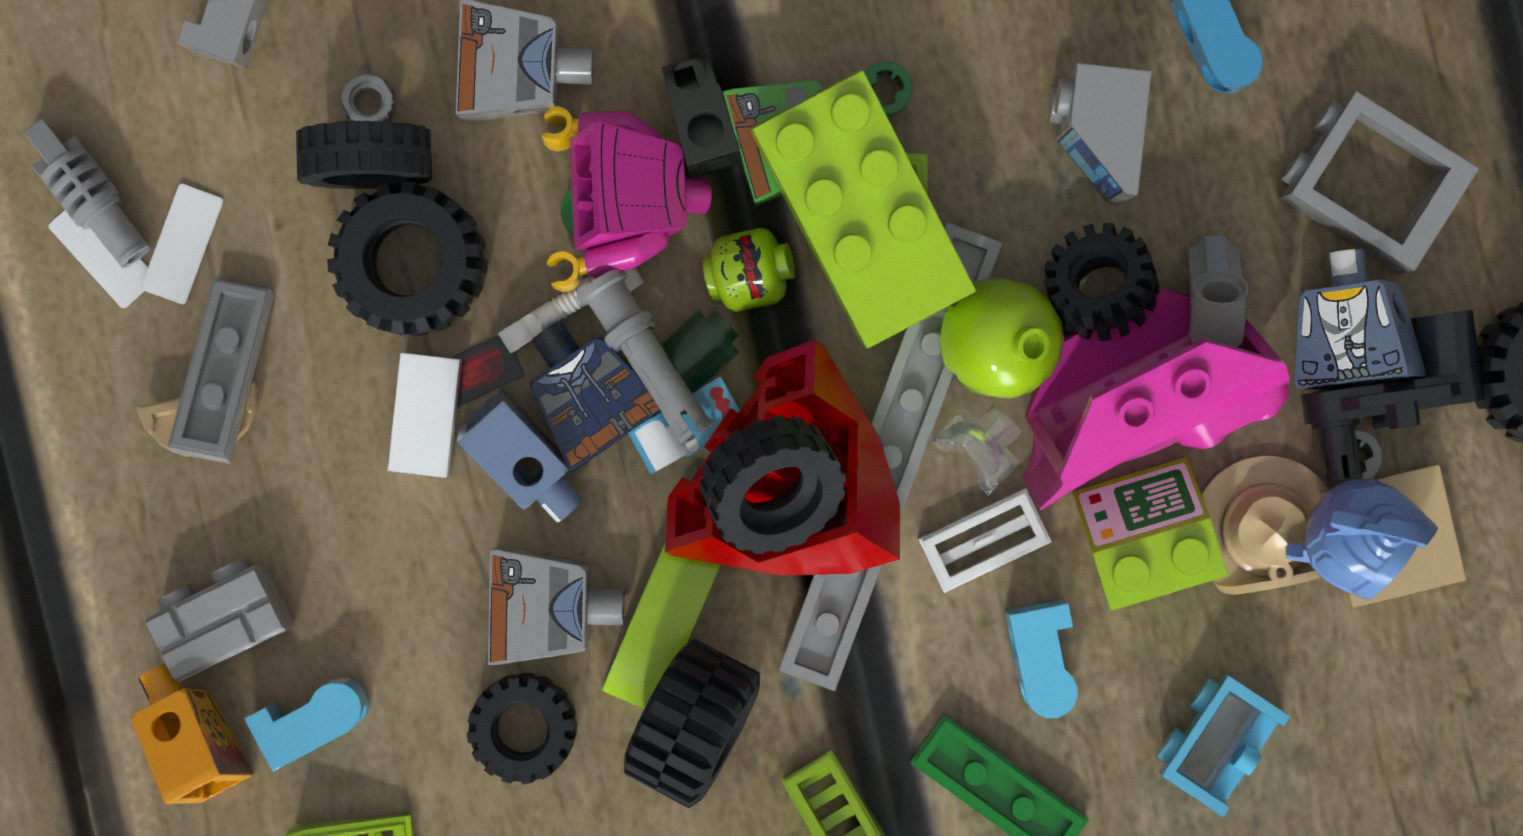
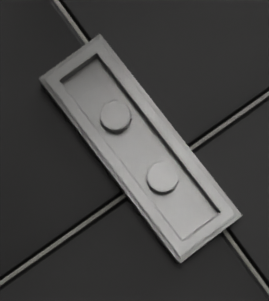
M213 278L168 443V448L172 453L231 464L274 299L271 289Z

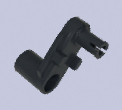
M1473 310L1411 318L1425 367V378L1301 394L1305 424H1311V429H1318L1324 483L1363 478L1362 471H1360L1354 424L1360 423L1359 418L1372 416L1373 429L1389 427L1390 429L1421 425L1419 409L1485 400Z

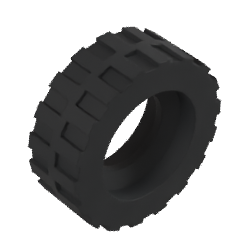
M340 121L305 126L296 131L297 181H300L301 184L334 189H376V186L385 183L400 186L402 181L415 182L419 185L432 180L431 130L426 129L425 126L392 121Z
M783 415L771 416V419L763 421L758 419L750 422L749 426L741 430L736 429L728 435L729 438L722 444L719 443L714 448L712 457L709 461L705 462L702 469L704 473L703 479L700 480L702 498L721 536L727 543L731 541L736 549L741 551L745 549L751 550L754 554H764L765 551H774V553L784 551L789 546L795 544L798 546L806 542L807 538L814 533L818 534L826 527L825 523L830 518H834L839 510V502L844 499L846 492L843 487V483L846 482L845 473L824 435L821 434L814 424L810 423L808 425L802 418L794 416L792 419L784 418ZM787 467H798L800 469L801 475L791 488L778 497L759 503H748L745 500V494L749 488L766 474Z

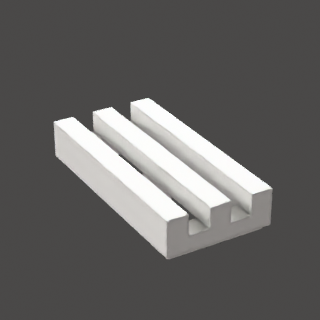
M1022 488L917 538L944 593L1052 542L1026 488ZM1018 505L1021 506L1024 514L947 551L938 553L935 547L936 544ZM1030 525L1034 533L1033 536L951 575L948 574L945 565Z

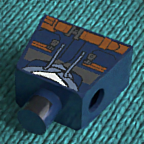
M560 320L532 339L533 344L550 369L529 384L559 451L571 472L577 470L627 436V433L661 412L638 374L613 348L607 346L603 337L598 336L579 348Z

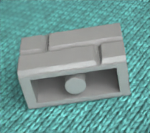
M239 559L212 572L210 575L214 585L196 594L193 593L189 584L156 600L161 611L145 618L146 625L157 647L161 650L162 658L174 681L179 683L295 626L294 620L283 598L279 595L278 588L264 562L248 568L244 559Z

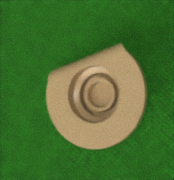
M1253 456L1228 465L1207 483L1201 495L1210 515L1228 573L1227 577L1213 580L1215 587L1219 591L1228 595L1245 594L1322 578L1310 563L1286 558V546L1288 544L1304 543L1305 528L1309 516L1321 499L1319 491L1329 489L1313 471L1291 459L1278 456Z

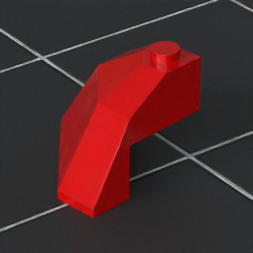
M813 340L767 357L753 376V379L759 382V385L739 413L730 408L703 446L710 453L690 481L681 477L669 494L667 501L665 552L676 557L780 576L852 574L900 560V502L880 437L825 347L817 340ZM783 415L784 418L792 419L793 416L802 418L808 425L810 423L814 424L826 438L846 477V482L843 483V487L846 490L843 500H840L839 510L834 518H830L825 523L826 527L818 534L814 533L808 537L806 542L798 546L796 544L785 548L786 550L776 553L774 551H765L764 554H754L751 550L745 549L741 551L736 549L731 541L727 543L721 536L702 498L703 494L700 490V480L704 476L702 469L705 462L709 461L712 457L714 448L719 443L722 444L729 438L728 435L736 429L741 430L749 426L750 422L758 419L763 421L771 419V416ZM787 467L766 474L749 488L745 494V500L748 503H759L778 497L791 488L801 475L800 469L798 467Z

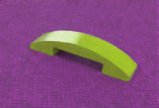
M664 544L602 691L640 708H645L667 667L679 650L687 644L719 571L720 564L672 556L665 552Z

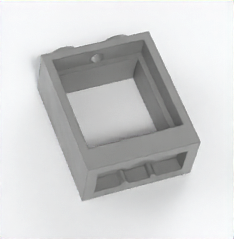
M1357 91L1341 99L1340 103L1332 99L1325 106L1313 126V130L1318 132L1319 136L1309 152L1306 153L1303 150H1299L1286 167L1281 180L1288 185L1279 199L1357 249H1364L1365 254L1395 273L1403 274L1415 271L1479 168ZM1356 120L1436 169V172L1393 239L1313 189Z

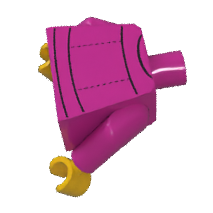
M555 106L549 108L544 113L546 124L566 126L559 133L547 132L543 133L541 137L544 145L552 151L559 152L570 148L575 250H585L584 257L577 259L565 251L556 252L547 260L549 267L558 266L561 263L573 265V273L569 279L551 283L554 289L561 292H569L580 285L583 275L589 274L592 279H596L613 269L627 271L636 268L663 251L667 246L669 237L685 228L687 213L705 214L708 211L712 200L710 182L707 179L685 177L684 154L678 143L662 139L659 132L632 112H582L579 118H572L569 111L565 108Z

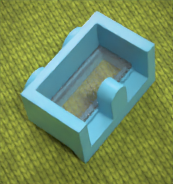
M1226 674L1222 675L1218 683L1211 678H1207L1189 706L1197 712L1196 716L1185 732L1175 727L1156 755L1157 758L1164 762L1158 771L1162 777L1222 817L1225 816L1230 808L1226 801L1244 774L1249 776L1258 765L1262 757L1259 751L1277 724L1285 726L1290 718L1289 715Z

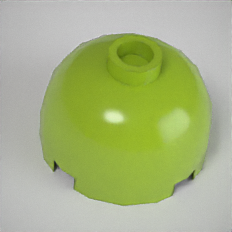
M989 277L972 282L976 292L959 300L956 306L950 305L943 317L939 340L945 366L950 373L956 374L959 381L964 384L962 386L977 394L998 398H1014L1033 392L1051 377L1061 360L1064 334L1058 312L1047 296L1025 282L999 277Z

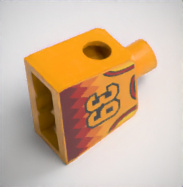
M166 664L155 667L138 678L150 706L132 715L131 722L165 804L203 803L254 775L219 707L208 690L183 688L181 682L177 683L173 680Z

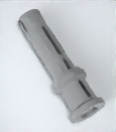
M613 269L585 286L577 294V299L581 305H589L607 333L604 338L607 346L613 348L614 351H623L630 365L638 374L677 436L679 444H686L695 439V436L683 419V415L687 414L700 434L707 431L714 423L707 417L670 361L665 350L652 333V330L655 328V323L653 322L655 318L650 311H643L624 283L627 278L625 271Z

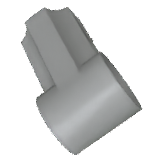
M1204 235L1200 242L1188 247L1187 250L1191 306L1189 337L1193 343L1202 339H1208L1238 347L1244 338L1249 292L1248 284L1243 279L1240 247L1232 245L1225 235Z

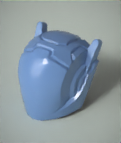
M1351 479L1334 486L1319 500L1309 516L1305 528L1304 543L1288 544L1286 546V558L1310 563L1324 580L1344 591L1368 600L1381 592L1399 574L1417 547L1423 548L1428 545L1438 531V526L1414 502L1394 487L1377 480Z

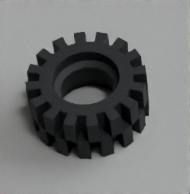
M1103 223L1102 233L1096 234L1093 224L1083 226L1085 237L1078 239L1075 233L1071 231L1064 236L1068 248L1064 249L1056 244L1051 250L1054 262L1046 261L1044 268L1047 279H1044L1048 296L1058 312L1063 326L1070 332L1076 327L1081 338L1090 340L1092 331L1096 330L1099 340L1107 341L1110 340L1109 330L1118 328L1120 336L1124 337L1130 334L1128 322L1133 320L1141 327L1147 321L1144 309L1153 312L1157 304L1155 294H1159V282L1151 253L1148 252L1147 245L1143 239L1139 237L1135 240L1133 231L1126 227H1123L1119 235H1117L1114 223ZM1113 267L1120 269L1124 273L1123 284L1108 295L1090 297L1084 295L1079 290L1081 280L1093 270Z

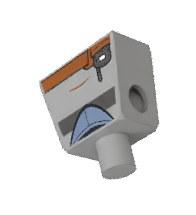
M460 0L455 114L462 121L474 122L544 113L549 108L558 106L559 83L593 85L594 48L561 47V26L557 19L474 0Z
M495 547L491 549L489 567L488 665H501L586 651L589 647L590 625L624 624V590L590 589L591 568L590 563L509 547Z

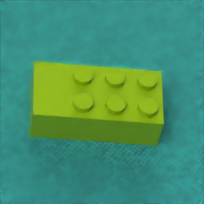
M863 70L853 72L748 128L859 342L864 347L869 349L976 292Z

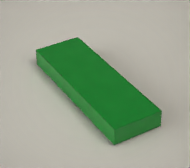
M944 712L909 759L912 765L1010 836H1078L1089 821L1086 815Z

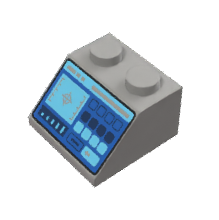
M1077 63L1064 79H1059L1058 87H1052L1048 107V123H1057L1056 140L1106 203L1121 205L1138 195L1152 71Z

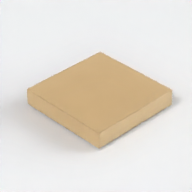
M1431 464L1371 479L1392 486L1408 497L1438 526V531L1428 545L1423 548H1416L1399 574L1375 597L1366 600L1342 590L1346 607L1356 608L1466 581L1440 465ZM1330 489L1319 491L1320 497L1322 498Z

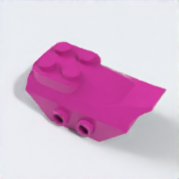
M1162 287L1159 289V294H1155L1157 304L1154 311L1144 309L1147 321L1141 327L1133 320L1128 322L1130 334L1121 337L1118 328L1109 330L1110 340L1100 341L1096 330L1092 331L1090 340L1081 338L1078 331L1064 337L1060 362L1051 377L1035 389L1025 414V418L1033 432V445L1030 461L1023 479L1040 510H1043L1070 491L1122 462L1154 453L1176 442L1183 446L1195 447L1197 449L1213 447L1219 444L1227 434L1253 421L1269 419L1281 410L1282 404L1287 400L1290 393L1288 388L1290 377L1286 364L1247 319L1243 342L1238 347L1208 339H1202L1196 343L1191 342L1189 337L1190 295Z

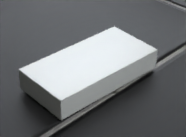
M400 353L388 471L443 478L450 476L462 359Z

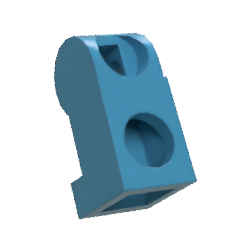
M1173 0L1170 3L1172 11L1194 60L1210 88L1218 93L1231 94L1239 92L1257 79L1262 70V53L1258 45L1244 35L1230 3L1234 0Z

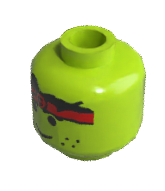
M761 227L724 235L716 239L712 245L711 254H707L703 258L704 278L711 298L714 301L721 300L728 309L734 312L779 302L785 296L787 280L795 278L796 274L795 262L789 244H779L772 232Z

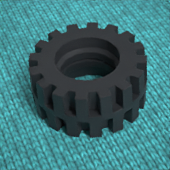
M534 673L511 674L494 682L482 692L469 714L467 739L473 748L472 755L476 762L480 761L485 766V772L490 776L495 774L501 777L502 782L512 784L513 781L521 782L523 785L533 783L538 779H545L563 764L574 745L577 723L573 703L570 704L566 697L568 694L561 687L555 686L552 683L553 680L545 676H534ZM521 703L532 705L541 711L546 719L548 729L546 739L539 748L523 753L513 751L502 742L498 733V721L502 712L513 704Z

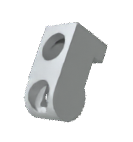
M208 0L200 25L184 20L177 43L189 51L246 69L265 12L267 0Z

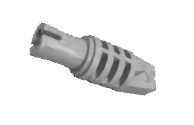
M43 118L23 131L42 156V159L35 163L32 168L77 226L86 230L91 228L122 268L133 265L150 251V246L120 208L123 204L121 193L76 136L63 143Z

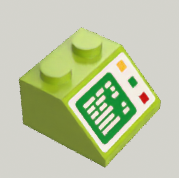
M1187 456L1072 491L1110 611L1228 576L1210 515Z

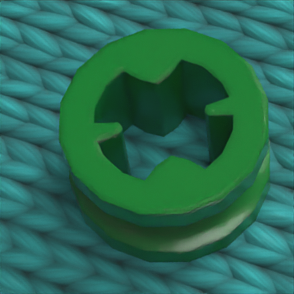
M883 61L871 65L864 73L872 88L877 84L878 75H890V83L895 79L899 81L902 90L894 94L893 104L881 106L887 118L900 114L907 106L912 95V80L908 72L901 65L891 61Z

